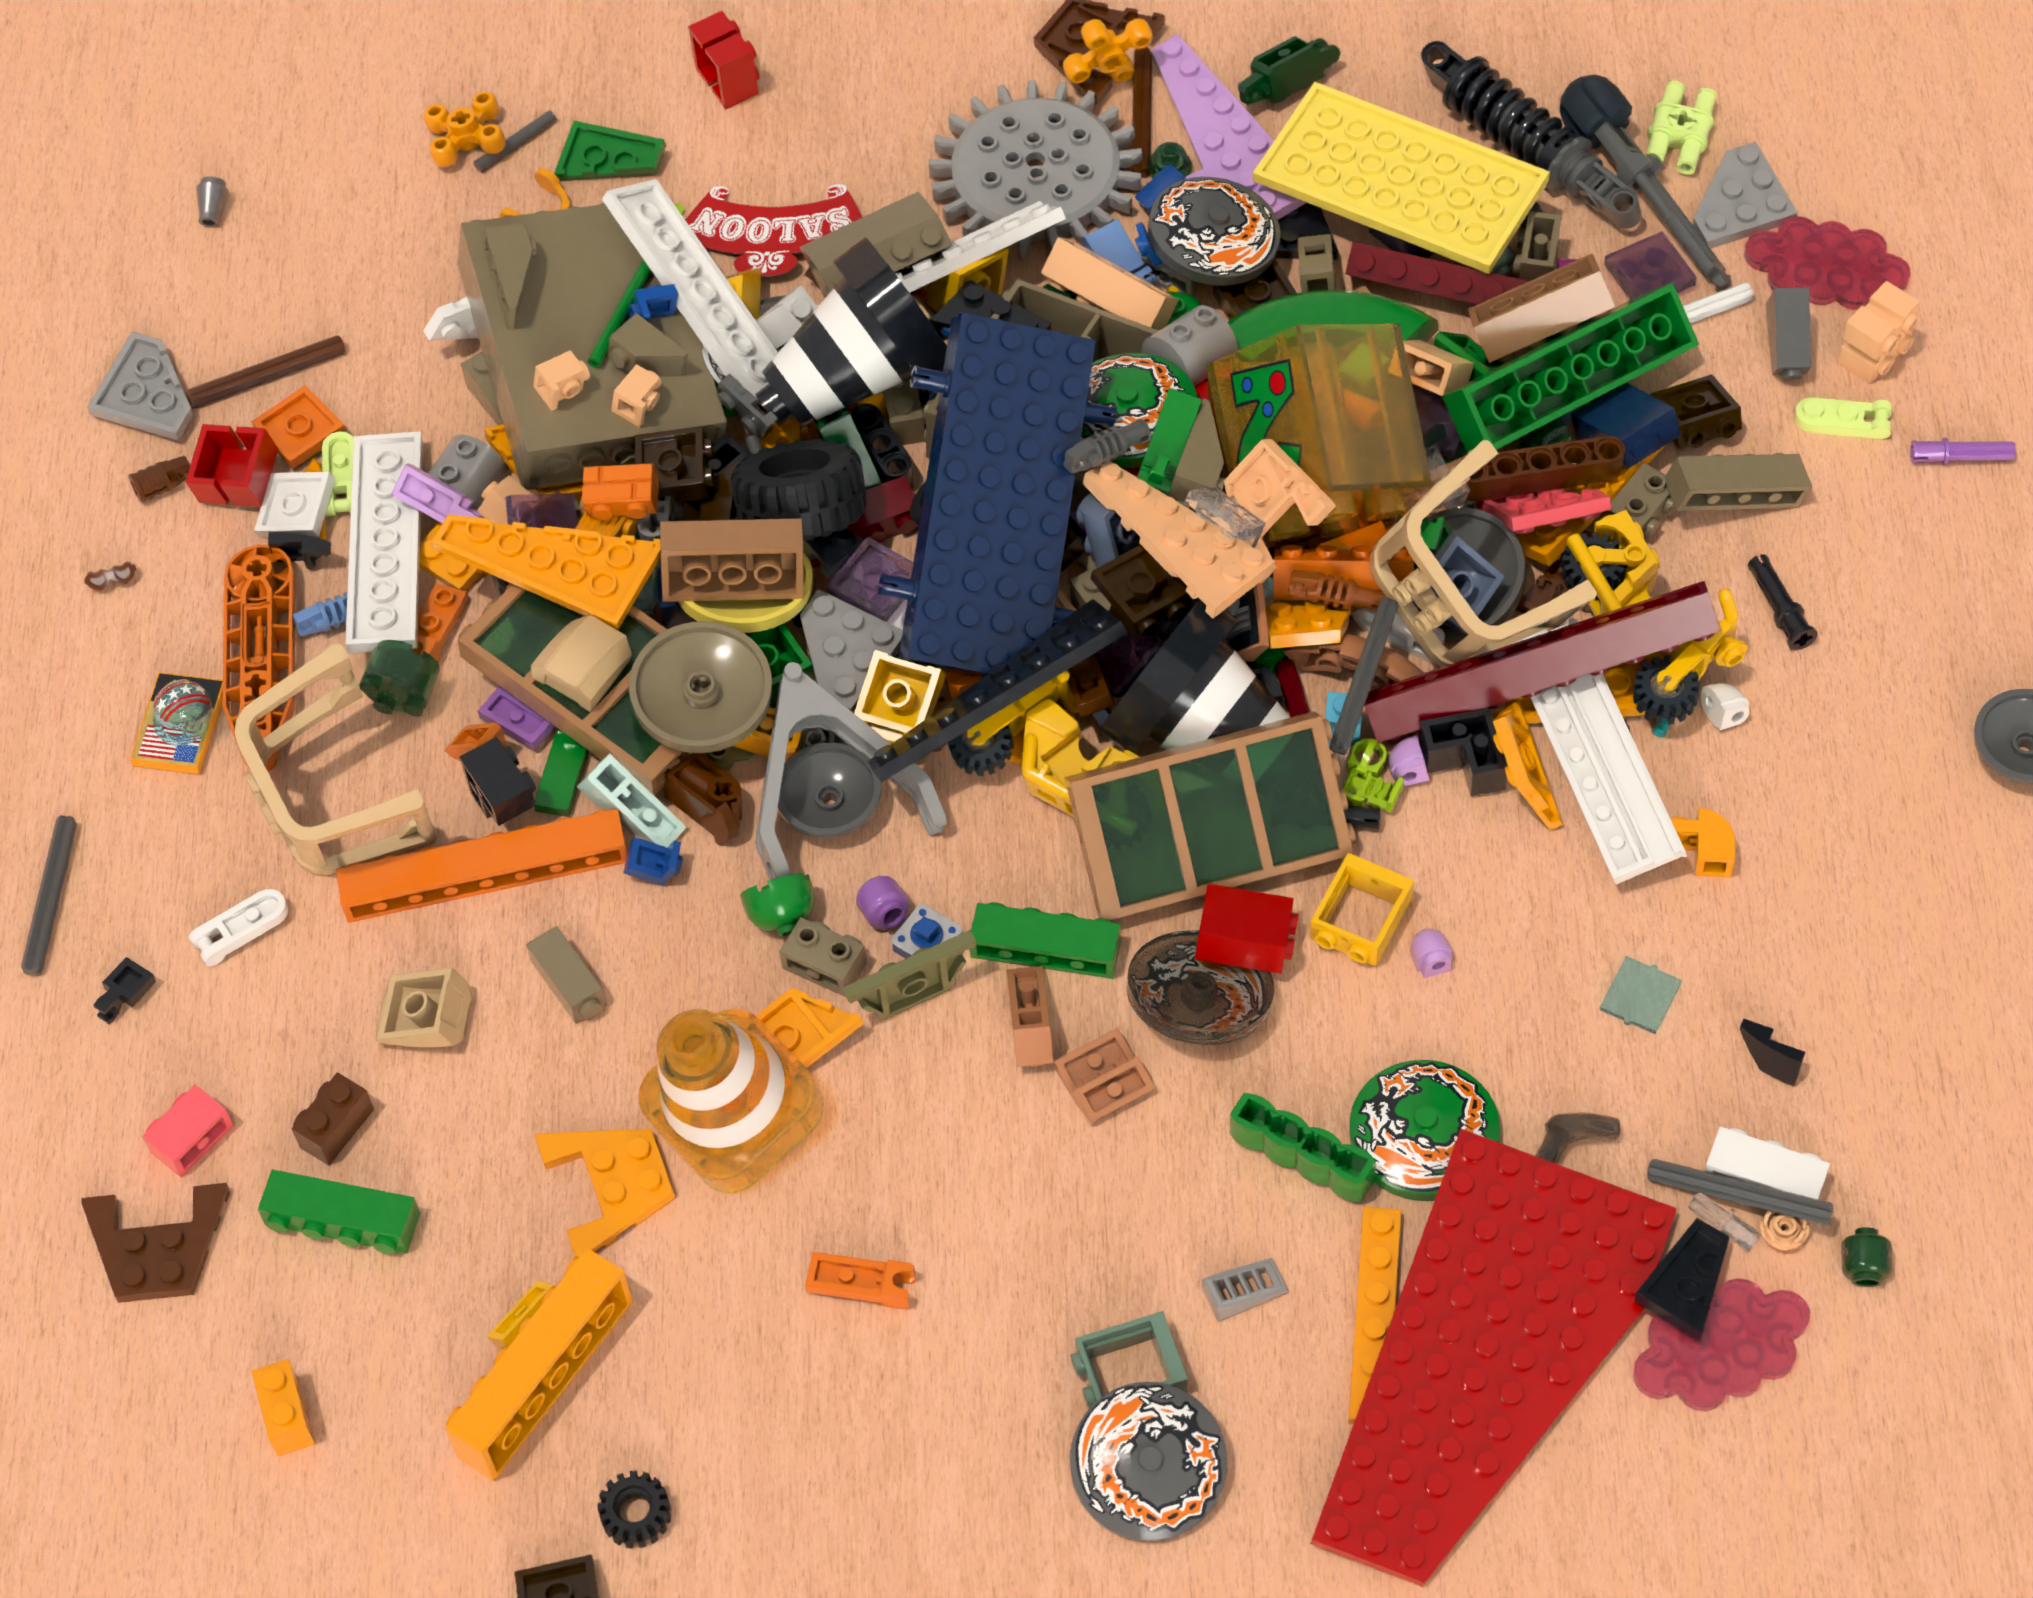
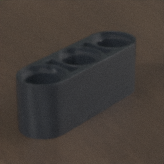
M862 404L854 408L851 417L882 484L906 476L911 488H913L914 480L910 457L880 410L871 404Z

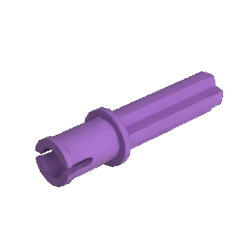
M1943 438L1942 441L1912 440L1910 446L1912 463L1942 462V465H1947L1948 461L2013 460L2016 454L2015 443L2012 441L1949 442L1948 438Z

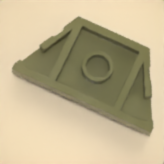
M968 930L931 948H921L914 952L911 957L898 963H888L882 966L878 972L842 987V991L849 1003L852 1004L858 1001L863 1010L874 1012L877 1017L885 1020L949 991L956 981V975L966 964L963 956L964 951L975 948L977 941L971 930Z

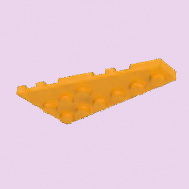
M450 514L447 515L431 541L433 549L581 615H592L616 630H619L661 558L660 539L656 538L653 541L637 540L635 536L622 535L620 538L603 536L596 531L544 526L543 529L527 527L526 523L513 522L512 525L492 523L490 519Z

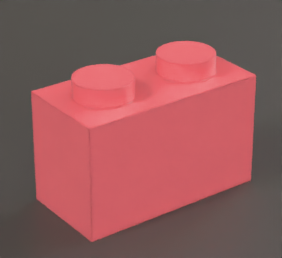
M195 1084L188 1092L180 1094L174 1101L173 1106L161 1118L155 1119L148 1126L146 1133L142 1137L150 1153L178 1176L182 1177L234 1125L227 1110Z

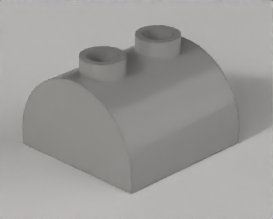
M1200 305L1148 337L1142 345V353L1158 356L1172 362L1187 374L1195 387L1238 359V345L1227 321L1213 308Z
M456 435L451 439L428 474L467 495L468 498L473 500L471 507L478 510L484 501L481 494L493 481L499 484L510 474V471L504 459L489 445L471 436Z

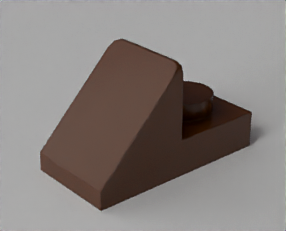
M1096 653L1068 669L1070 673L1068 684L1080 717L1099 712L1114 704V699Z

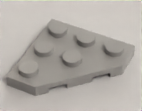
M1756 142L1725 152L1693 218L1692 225L1711 249L1796 222L1798 212Z
M136 332L131 333L87 406L92 416L176 441L180 440L194 416L162 340Z
M818 589L800 613L801 625L817 684L854 713L874 651L887 653L895 658L900 651L903 630Z

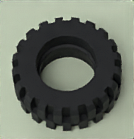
M795 440L787 444L785 442L779 443L771 448L765 447L756 454L751 453L746 456L744 461H740L736 465L731 475L738 520L802 518L804 541L813 540L814 537L829 536L834 531H842L848 528L849 524H854L859 520L867 507L868 501L860 456L849 445L845 443L839 444L838 441Z

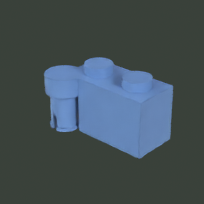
M1118 219L1084 236L1080 242V245L1150 284L1157 285L1155 274L1148 277L1152 269L1149 266L1144 267V262Z

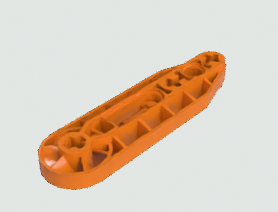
M258 544L244 548L232 557L226 566L224 574L222 706L235 740L234 731L236 719L239 715L230 717V701L240 702L241 713L246 705L279 683L278 670L289 667V675L296 671V626L293 620V614L296 613L295 573L291 560L285 552L276 547L271 548V553L269 545ZM278 560L284 562L287 568L279 574H275L272 563ZM277 578L284 581V584L281 586L280 589H278L279 584ZM289 610V625L279 624V613ZM231 615L241 616V627L231 630ZM263 624H267V656H265L264 651L265 628L262 626ZM252 625H257L254 628L255 651L254 657H252ZM289 638V654L278 653V641ZM230 643L240 644V656L230 659ZM230 672L240 673V685L230 688ZM295 695L288 699L283 713L278 712V707L257 720H262L256 723L262 738L292 718L295 711ZM280 749L271 754L266 766L268 772L277 764ZM240 751V754H241V756H242V759H243L244 763L246 764V766L248 767V765H247V763H246V761H245V759H244V757H243V755H242V753H241V751Z

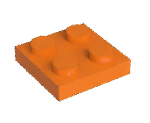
M306 385L251 421L253 428L266 429L278 447L277 454L292 469L322 450L323 441L327 436L335 432H346L345 425Z

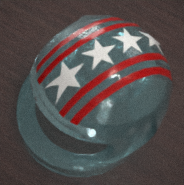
M186 679L174 680L164 686L156 695L153 705V728L155 733L162 741L173 746L186 745L199 739L206 732L212 716V703L209 693L200 684ZM162 725L170 729L182 730L184 733L179 736L168 734L164 731Z

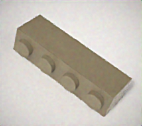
M1800 454L1685 455L1675 459L1664 477L1676 511L1797 508L1812 488Z

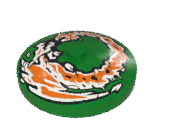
M1123 353L1108 356L1092 363L1087 394L1088 402L1115 406L1117 414H1112V417L1116 418L1113 427L1122 428L1138 419H1142L1150 428L1147 441L1129 447L1125 455L1110 461L1117 464L1120 468L1141 467L1169 387L1197 397L1195 387L1190 378L1172 362L1150 354ZM1084 422L1081 440L1095 433L1097 434L1107 429V427Z
M1411 1060L1382 1070L1363 1086L1351 1110L1349 1138L1350 1145L1362 1148L1376 1161L1374 1183L1380 1188L1405 1199L1435 1201L1460 1129L1499 1142L1500 1121L1497 1108L1490 1094L1469 1073L1444 1062Z

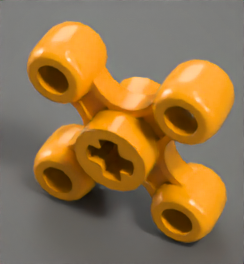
M1098 19L1086 22L1082 26L1081 35L1086 46L1091 50L1084 55L1074 53L1066 57L1063 62V68L1068 80L1076 84L1082 83L1090 77L1091 70L1098 66L1102 72L1109 73L1115 82L1120 83L1129 80L1134 74V67L1130 57L1125 52L1132 47L1134 49H1143L1150 45L1153 35L1148 23L1144 19H1134L1125 26V32L1117 36L1115 31L1106 29L1105 24Z
M488 91L477 93L472 99L471 109L463 107L449 113L447 108L441 104H433L426 108L424 120L429 131L434 134L447 132L446 137L436 138L430 144V153L436 165L439 167L453 165L457 160L458 150L468 151L480 145L484 152L493 155L500 153L505 148L506 140L499 126L495 124L482 126L483 122L494 120L499 114V105L492 93Z

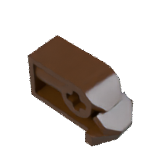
M692 753L665 774L664 797L715 836V843L720 846L727 840L739 836V820H742V795L740 783L703 753Z

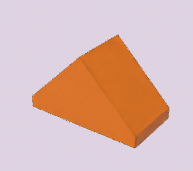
M497 722L466 725L444 751L461 762L460 756L495 737L499 739L504 748L507 747L502 727Z

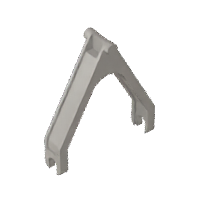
M790 662L785 666L782 680L778 687L755 841L769 880L791 875L788 863L774 831L787 744L790 738L803 729L819 727L831 730L847 744L860 752L862 751L870 759L874 757V753L886 745H891L885 738L802 671L801 666L795 662ZM913 763L891 776L890 778L912 795L927 833L933 835L944 831L942 826L947 825L946 815L929 775Z

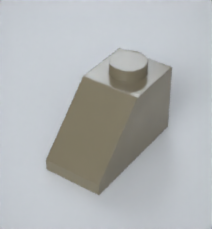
M636 313L610 336L607 357L616 367L624 369L628 373L637 364L646 370L653 371L658 376H681L685 373L688 352Z

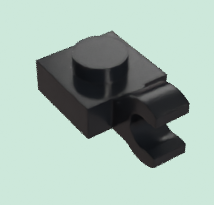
M126 957L102 982L107 992L100 996L93 1005L95 1009L100 1011L97 1017L110 1024L118 1016L124 1002L133 1007L156 982L154 974Z

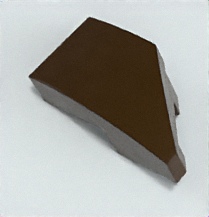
M737 460L715 477L716 485L713 488H709V498L701 500L699 521L736 520L737 513L731 475L736 465L744 460Z

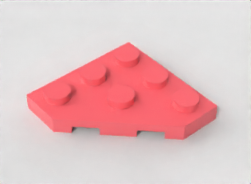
M1554 489L1537 492V496H1534L1533 493L1476 501L1478 510L1498 517L1504 522L1505 527L1516 534L1533 532L1536 526L1545 524L1550 527L1562 526L1567 524L1568 519L1577 517L1580 519H1594L1600 516V512L1611 510L1610 496L1598 489H1584L1581 491L1582 496L1574 492H1565V489Z

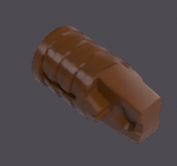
M181 456L172 460L157 462L153 466L150 465L146 469L129 474L130 484L140 503L148 498H153L155 495L170 491L185 481L190 463L185 456Z

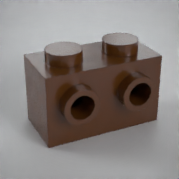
M337 1072L330 1081L325 1082L320 1087L316 1099L308 1109L302 1110L297 1115L291 1129L300 1149L329 1166L373 1112L374 1107L365 1088Z

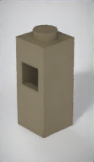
M1331 234L1299 237L1298 254L1301 292L1336 290Z
M558 926L526 944L532 964L575 1024L583 1019H590L596 1016L607 1005L602 987Z

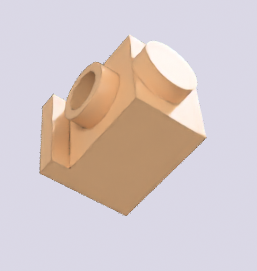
M570 350L535 366L533 387L550 410L553 411L558 408V401L564 398L570 399L583 390L584 381L590 378V373L586 364L581 360L578 361Z
M636 364L614 390L611 411L640 428L644 423L645 411H651L659 400L660 393L657 390L662 384L660 377L653 371L646 370Z

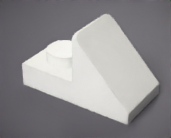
M800 285L758 318L756 322L775 349L789 341L818 306L803 286Z

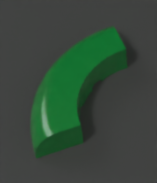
M1344 290L1311 291L1277 298L1255 306L1227 322L1237 341L1238 360L1254 366L1278 362L1303 354H1307V357L1337 355V351L1354 352L1363 343L1372 349L1381 351L1389 358L1390 368L1397 341L1421 340L1427 343L1439 330L1437 319L1415 307L1380 295Z

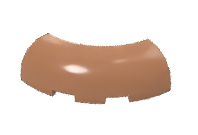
M1345 633L1341 643L1285 647L1282 652L1304 672L1329 671L1340 673L1343 668L1356 671L1367 638ZM1385 646L1371 685L1380 688L1423 674L1424 672L1407 658Z

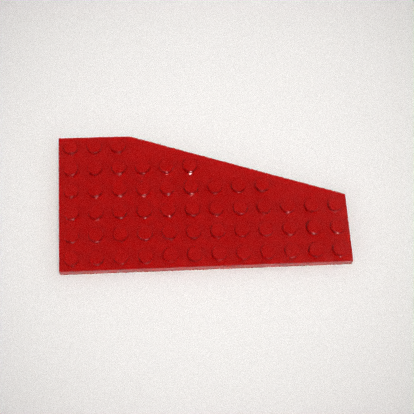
M1460 1129L1310 1544L1423 1587L1561 1412L1565 1410L1602 1361L1641 1315L1644 1307L1634 1301L1636 1292L1659 1264L1677 1208Z

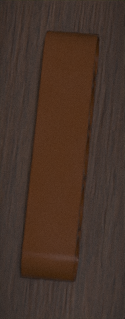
M1602 436L1498 452L1499 454L1474 475L1470 476L1471 479L1456 492L1463 500L1475 502L1612 481L1618 478L1622 472L1625 446L1616 437Z

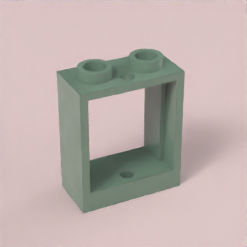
M1163 1311L1075 1338L1076 1352L1070 1355L1076 1375H1084L1088 1386L1082 1388L1088 1409L1104 1396L1091 1358L1151 1339L1166 1377L1165 1381L1159 1383L1177 1387L1188 1393V1378Z

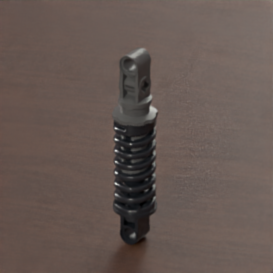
M1432 41L1425 45L1421 52V59L1427 76L1444 89L1442 101L1447 109L1457 114H1462L1466 122L1475 124V128L1480 133L1487 134V137L1493 143L1499 144L1501 149L1506 153L1512 154L1513 158L1549 171L1550 178L1546 185L1549 189L1558 191L1565 187L1566 192L1572 197L1580 196L1590 207L1602 213L1620 228H1632L1639 223L1642 212L1636 192L1621 182L1609 169L1603 167V162L1599 157L1590 155L1592 143L1589 139H1585L1583 136H1576L1571 127L1562 128V121L1558 117H1550V113L1545 107L1537 108L1536 100L1531 97L1525 98V93L1521 88L1512 89V82L1508 78L1500 79L1498 70L1491 68L1489 62L1484 57L1476 56L1466 61L1444 42ZM1438 59H1444L1442 62L1438 64H1432L1434 61ZM1631 205V208L1626 211L1618 210L1621 206Z

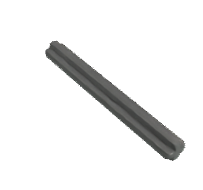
M1383 597L1378 605L1329 745V749L1334 753L1345 755L1350 748L1399 607L1396 600Z
M60 815L55 822L21 964L23 972L27 975L38 976L43 970L77 826L75 819L71 816Z
M1652 1159L1647 1169V1178L1650 1181L1825 1225L1829 1224L1833 1217L1834 1207L1831 1202L1658 1159Z

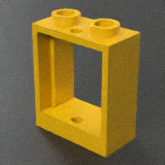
M1347 853L1311 919L1310 939L1325 949H1336L1343 952L1358 963H1369L1377 966L1413 898L1414 880ZM1349 885L1394 904L1374 942L1329 924Z

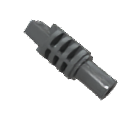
M1138 419L1122 428L1109 427L1097 434L1095 433L1066 450L1063 466L1071 474L1099 467L1101 464L1125 455L1129 447L1147 441L1150 428L1144 420Z

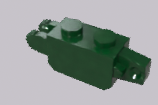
M1296 36L1254 57L1250 65L1252 75L1238 84L1240 101L1247 105L1264 99L1273 104L1284 101L1291 94L1308 88L1312 83L1324 77L1323 70L1332 66V64H1335L1340 59V49L1335 45H1328V42L1322 38L1306 42Z

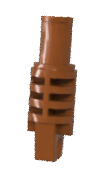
M1293 570L1288 586V593L1313 603L1320 601L1322 605L1326 606L1329 603L1335 608L1342 606L1344 610L1351 609V607H1359L1376 612L1381 599L1386 597L1382 590L1359 586L1354 579L1348 578V580H1344V577L1341 576L1335 578L1332 574L1326 576L1323 572Z

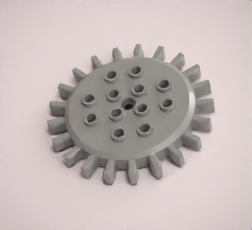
M1030 80L1028 81L1026 89L1027 98L1012 101L1010 92L1005 85L998 86L999 105L994 108L988 109L976 96L971 98V112L976 117L971 123L952 113L948 117L949 130L959 135V139L954 140L938 135L934 139L935 152L952 156V160L929 159L930 177H952L951 180L931 184L933 201L955 196L957 200L942 207L943 220L948 224L967 214L970 219L962 226L964 237L1038 201L1043 204L1049 203V206H1061L1066 217L1065 220L1018 241L1020 259H1027L1031 251V241H1047L1048 250L1051 253L1058 237L1062 238L1072 234L1077 242H1081L1084 236L1088 235L1086 227L1090 224L1095 223L1101 228L1114 221V218L1105 212L1108 207L1130 214L1132 211V197L1119 193L1117 190L1122 188L1140 191L1142 187V174L1120 171V168H1128L1133 164H1139L1142 160V149L1118 150V148L1132 143L1135 137V129L1130 125L1111 132L1108 128L1119 121L1118 108L1113 105L1099 116H1095L1091 113L1095 107V92L1089 90L1081 101L1075 105L1067 102L1066 83H1059L1055 90L1054 98H1039V89L1036 81ZM1082 136L1083 138L1077 139L1075 137ZM1033 159H1039L1044 162L1041 166L1031 167L1027 164Z

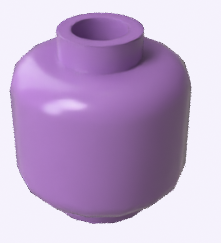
M889 876L871 878L863 884L856 896L857 907L868 923L877 929H891L903 922L909 910V899L896 880Z

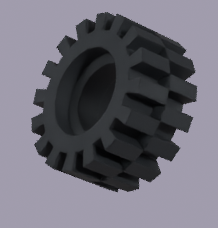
M630 1471V1477L624 1478L623 1473L616 1475L618 1482L614 1484L610 1479L606 1483L607 1492L601 1490L599 1495L601 1503L598 1502V1512L605 1533L609 1538L612 1536L613 1541L618 1545L624 1542L626 1548L633 1549V1543H638L639 1548L646 1547L645 1541L648 1539L655 1543L658 1541L657 1533L660 1532L664 1535L667 1531L666 1522L670 1523L671 1506L665 1488L661 1486L660 1481L656 1477L652 1480L650 1474L644 1471L641 1477L638 1476L637 1471ZM632 1497H641L649 1503L648 1514L638 1522H628L620 1516L622 1504Z

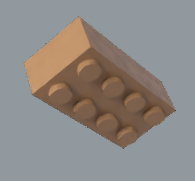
M1592 253L1469 308L1468 311L1476 335L1489 363L1495 360L1497 362L1506 361L1516 354L1515 351L1524 347H1538L1547 341V337L1558 332L1560 334L1569 333L1578 327V323L1587 319H1601L1610 313V309L1614 308L1615 304Z
M802 518L660 522L663 602L803 599Z

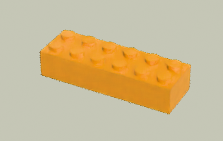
M586 1248L580 1257L576 1256L570 1261L565 1270V1276L559 1284L547 1290L542 1299V1305L533 1316H528L522 1322L518 1330V1336L511 1345L504 1346L495 1358L494 1366L489 1373L478 1378L471 1389L470 1397L463 1406L456 1407L449 1415L445 1431L458 1459L493 1482L633 1303L624 1270L589 1248Z

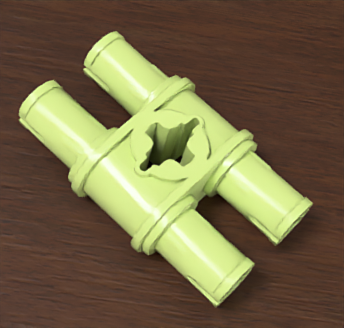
M1669 81L1666 85L1662 101L1655 106L1653 111L1654 119L1652 126L1647 130L1649 144L1645 156L1658 157L1663 163L1668 147L1681 150L1676 169L1681 174L1691 175L1695 172L1700 154L1708 146L1707 137L1714 125L1712 112L1717 94L1712 89L1701 88L1698 91L1694 107L1681 105L1685 91L1684 84L1678 81Z

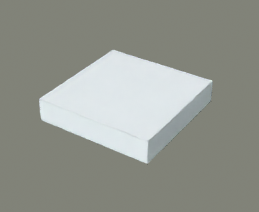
M330 472L271 473L254 532L260 538H268L269 532H290L319 537L336 478Z

